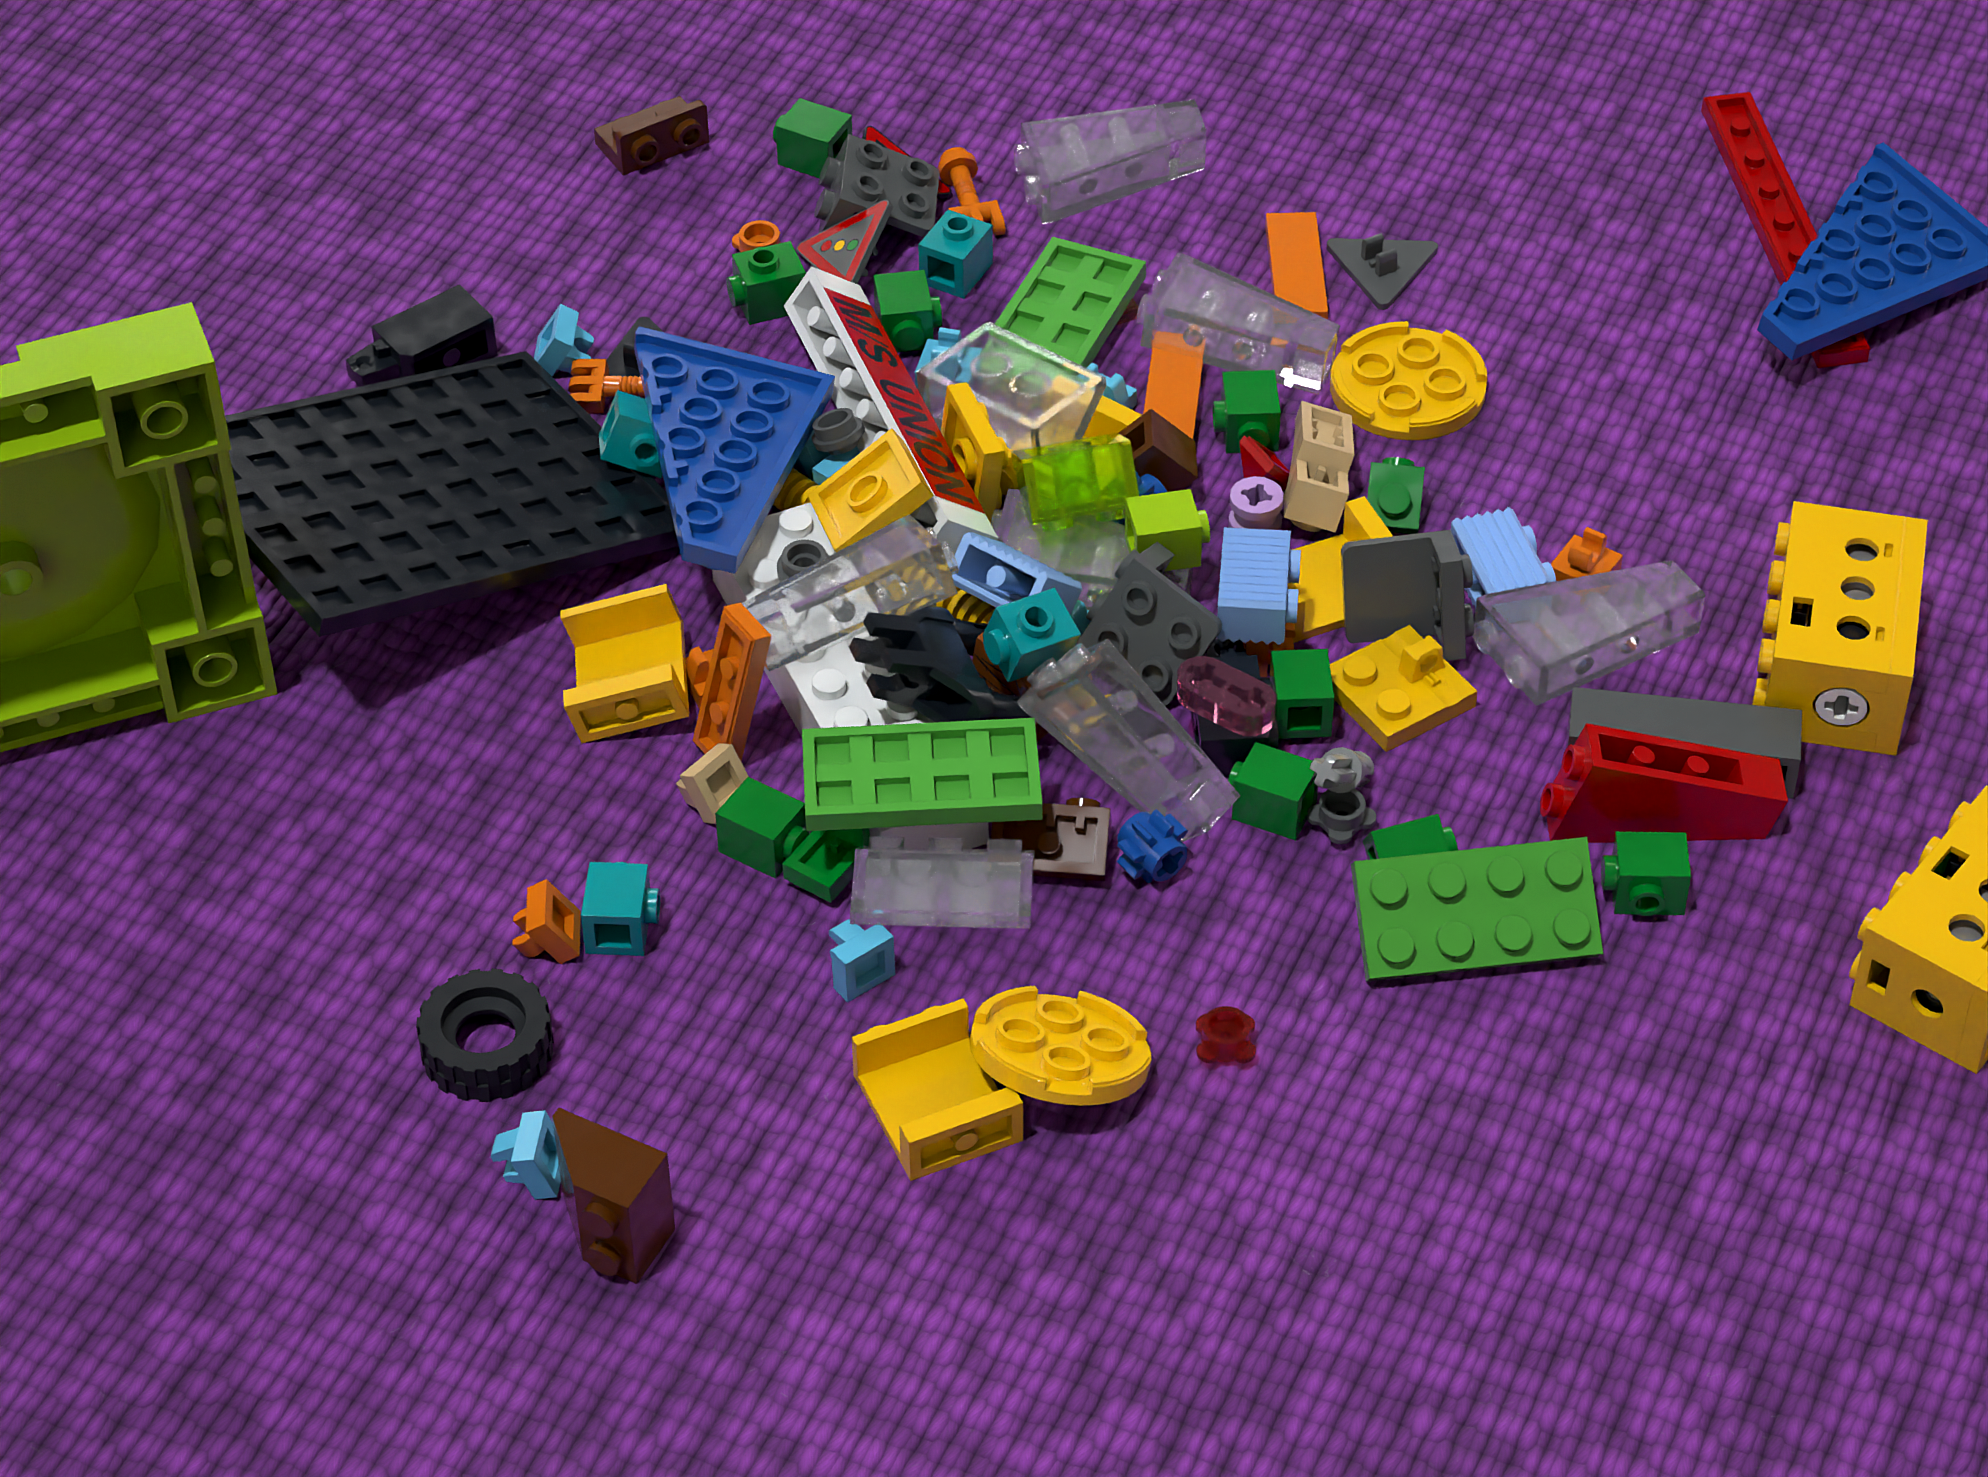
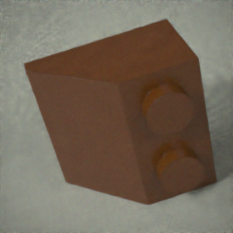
M558 1108L553 1114L552 1120L561 1187L582 1259L601 1274L607 1276L617 1275L637 1284L675 1231L668 1154Z

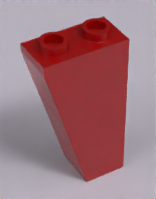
M1586 723L1575 744H1570L1566 748L1562 758L1561 769L1553 783L1545 785L1540 800V812L1543 817L1547 818L1550 841L1587 837L1588 843L1614 842L1616 831L1683 832L1687 835V841L1748 840L1766 838L1788 803L1780 759Z

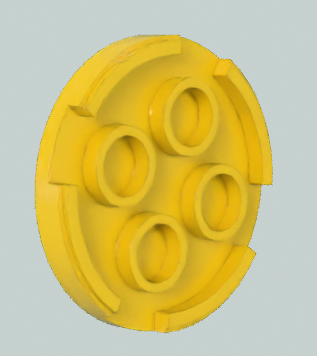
M1408 321L1389 322L1366 328L1348 338L1341 345V351L1336 356L1330 371V393L1339 411L1352 415V423L1368 432L1398 440L1438 438L1453 433L1467 425L1477 416L1484 404L1487 387L1485 363L1478 351L1469 342L1447 329L1441 334L1426 329L1408 328Z
M1036 986L1019 987L998 993L983 1002L977 1009L970 1034V1049L973 1057L987 1074L1018 1093L1057 1104L1078 1106L1100 1105L1126 1098L1135 1093L1145 1083L1152 1060L1150 1047L1146 1041L1148 1032L1138 1020L1120 1006L1083 991H1079L1077 999L1059 995L1038 994Z

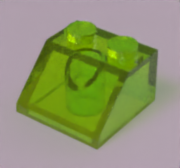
M1117 432L1010 451L1026 518L1032 525L1041 523L1042 531L1044 532L1075 526L1073 517L1095 514L1096 522L1125 518L1126 498L1139 496L1131 442Z

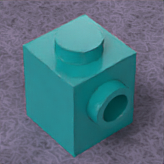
M947 210L918 244L919 270H925L928 286L964 299L993 264V225Z
M617 390L599 433L601 460L661 478L663 474L646 399Z
M1054 587L996 607L982 636L984 649L989 660L993 664L999 665L1009 683L1066 663L1081 633Z
M589 862L581 911L585 954L644 956L649 923H659L661 908L660 889L650 888L648 864Z

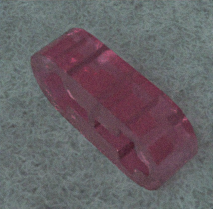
M1208 656L1189 658L1181 663L1178 668L1177 699L1188 710L1243 736L1261 735L1272 728L1275 722L1276 694L1266 683Z

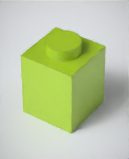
M1191 489L1126 498L1125 540L1129 553L1134 549L1141 553L1156 542H1159L1175 555L1165 571L1201 566L1202 544L1210 542V526L1206 511H1197Z

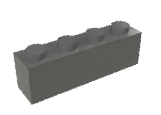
M1573 687L1566 748L1570 744H1575L1585 724L1589 723L1780 759L1787 798L1793 799L1801 761L1802 710L1579 687Z

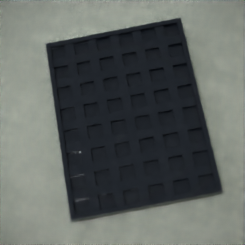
M527 351L225 415L231 450H229L249 558L319 637L679 546L667 492L649 474L601 460L599 433L602 427Z

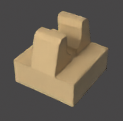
M718 743L684 771L676 785L686 804L698 810L704 823L716 824L715 813L749 776L733 745Z

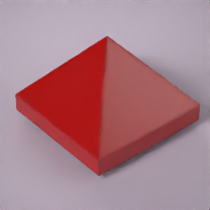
M1244 435L1239 441L1244 478L1253 476L1265 477L1275 481L1282 491H1285L1290 470L1274 452L1252 437Z

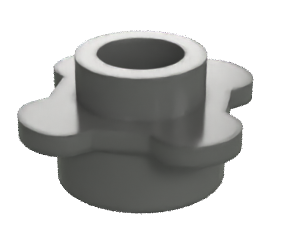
M1328 789L1321 795L1319 804L1311 805L1308 808L1307 820L1312 825L1322 827L1329 835L1331 842L1346 844L1362 828L1370 829L1375 825L1376 813L1371 808H1365V798L1356 789L1346 793H1336Z

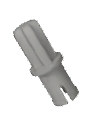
M1340 747L1326 752L1322 758H1314L1309 769L1317 773L1314 784L1318 787L1328 788L1336 793H1346L1357 787H1363L1370 782V779L1366 778L1365 775L1374 774V763L1364 752Z

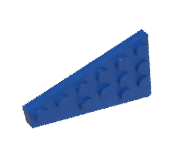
M1884 142L1877 144L1865 166L1862 165L1858 171L1854 183H1850L1837 202L1835 210L1827 223H1823L1818 230L1816 239L1810 242L1796 263L1795 270L1788 281L1783 282L1775 300L1771 301L1762 313L1757 331L1788 358L1794 360L1987 280L1988 227Z
M639 326L635 331L634 351L681 558L683 561L702 565L711 570H721L736 574L813 431V422L822 415L834 391L835 376Z

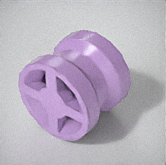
M1253 476L1236 482L1230 491L1229 504L1232 510L1229 514L1228 528L1281 530L1282 515L1280 511L1283 507L1284 496L1281 487L1275 481L1265 477Z

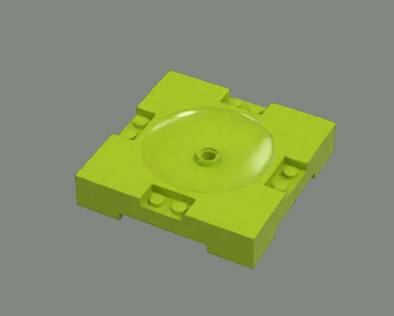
M190 302L16 345L19 361L0 365V752L164 709L169 724L277 695L265 624L256 597L229 450H231L216 365L193 303Z

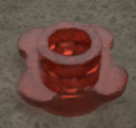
M1222 1006L1212 1009L1196 1020V1031L1201 1034V1043L1196 1048V1054L1201 1061L1212 1064L1216 1061L1231 1062L1235 1060L1238 1063L1245 1064L1255 1058L1256 1046L1251 1043L1250 1036L1255 1030V1021L1243 1011L1234 1007Z

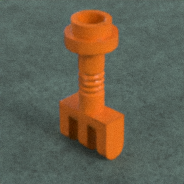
M953 147L946 150L940 157L937 169L939 170L941 181L947 185L954 186L960 206L948 208V210L983 222H989L993 225L994 236L1005 235V222L998 201L993 200L981 203L979 201L972 181L978 171L974 155L962 147Z
M576 359L572 362L571 375L573 377L569 381L568 391L571 393L569 395L587 413H604L606 397H614L617 390L645 397L640 376H609L606 359Z

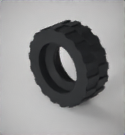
M493 968L491 971L470 970L468 974L461 976L457 974L448 978V982L442 986L438 985L430 992L431 996L429 999L423 1001L420 1007L421 1016L417 1017L416 1024L423 1066L425 1065L426 1074L431 1082L435 1081L438 1084V1088L446 1094L450 1092L457 1095L458 1099L466 1101L468 1099H476L479 1102H491V1099L502 1098L503 1100L513 1097V1094L520 1090L525 1091L533 1085V1081L537 1077L541 1078L546 1072V1064L552 1060V1043H554L549 1006L545 996L542 997L540 995L539 988L533 982L528 983L525 981L522 975L514 972L509 974L503 972L502 969ZM502 1018L509 1020L515 1028L513 1041L507 1046L491 1052H468L462 1050L456 1042L458 1029L476 1019Z

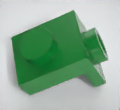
M1400 457L1384 458L1382 463L1371 462L1367 500L1391 533L1417 534L1419 530L1425 467L1414 466L1415 463L1412 460Z
M869 828L812 831L782 863L784 879L831 903L871 860Z

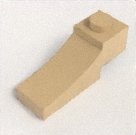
M1304 401L1300 403L1295 418L1293 453L1287 488L1283 496L1284 518L1290 519L1295 526L1303 530L1318 532L1321 529L1336 533L1345 502H1347L1349 496L1348 472L1355 455L1352 415Z

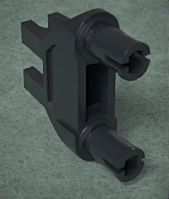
M926 604L918 608L910 616L868 612L863 623L869 635L878 637V639L868 641L854 637L849 645V649L856 662L884 668L888 673H895V675L890 677L871 673L866 684L873 698L912 707L934 722L1034 718L1033 704L1029 703L1030 699L1028 697L992 691L985 679L980 677L970 658L974 654L976 638L985 631L987 623L979 624L954 618L946 608Z

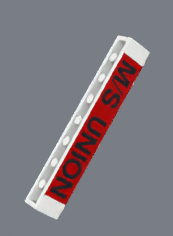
M811 266L785 303L784 308L817 371L835 376L834 391L831 398L837 409L849 408L853 411L855 417L862 420L865 432L858 439L857 447L860 453L891 428L905 442L934 495L904 519L907 528L912 533V537L907 540V543L918 562L947 571L964 534L973 532L997 540L998 536L861 286Z

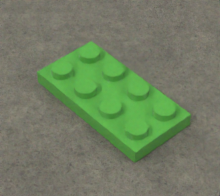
M1052 237L970 360L969 379L1048 401V386L1061 375L1076 382L1078 376L1093 362L1145 280L1146 261Z
M1035 718L802 729L806 831L1042 820V793Z
M1587 837L1354 861L1351 864L1366 982L1599 957L1603 954Z

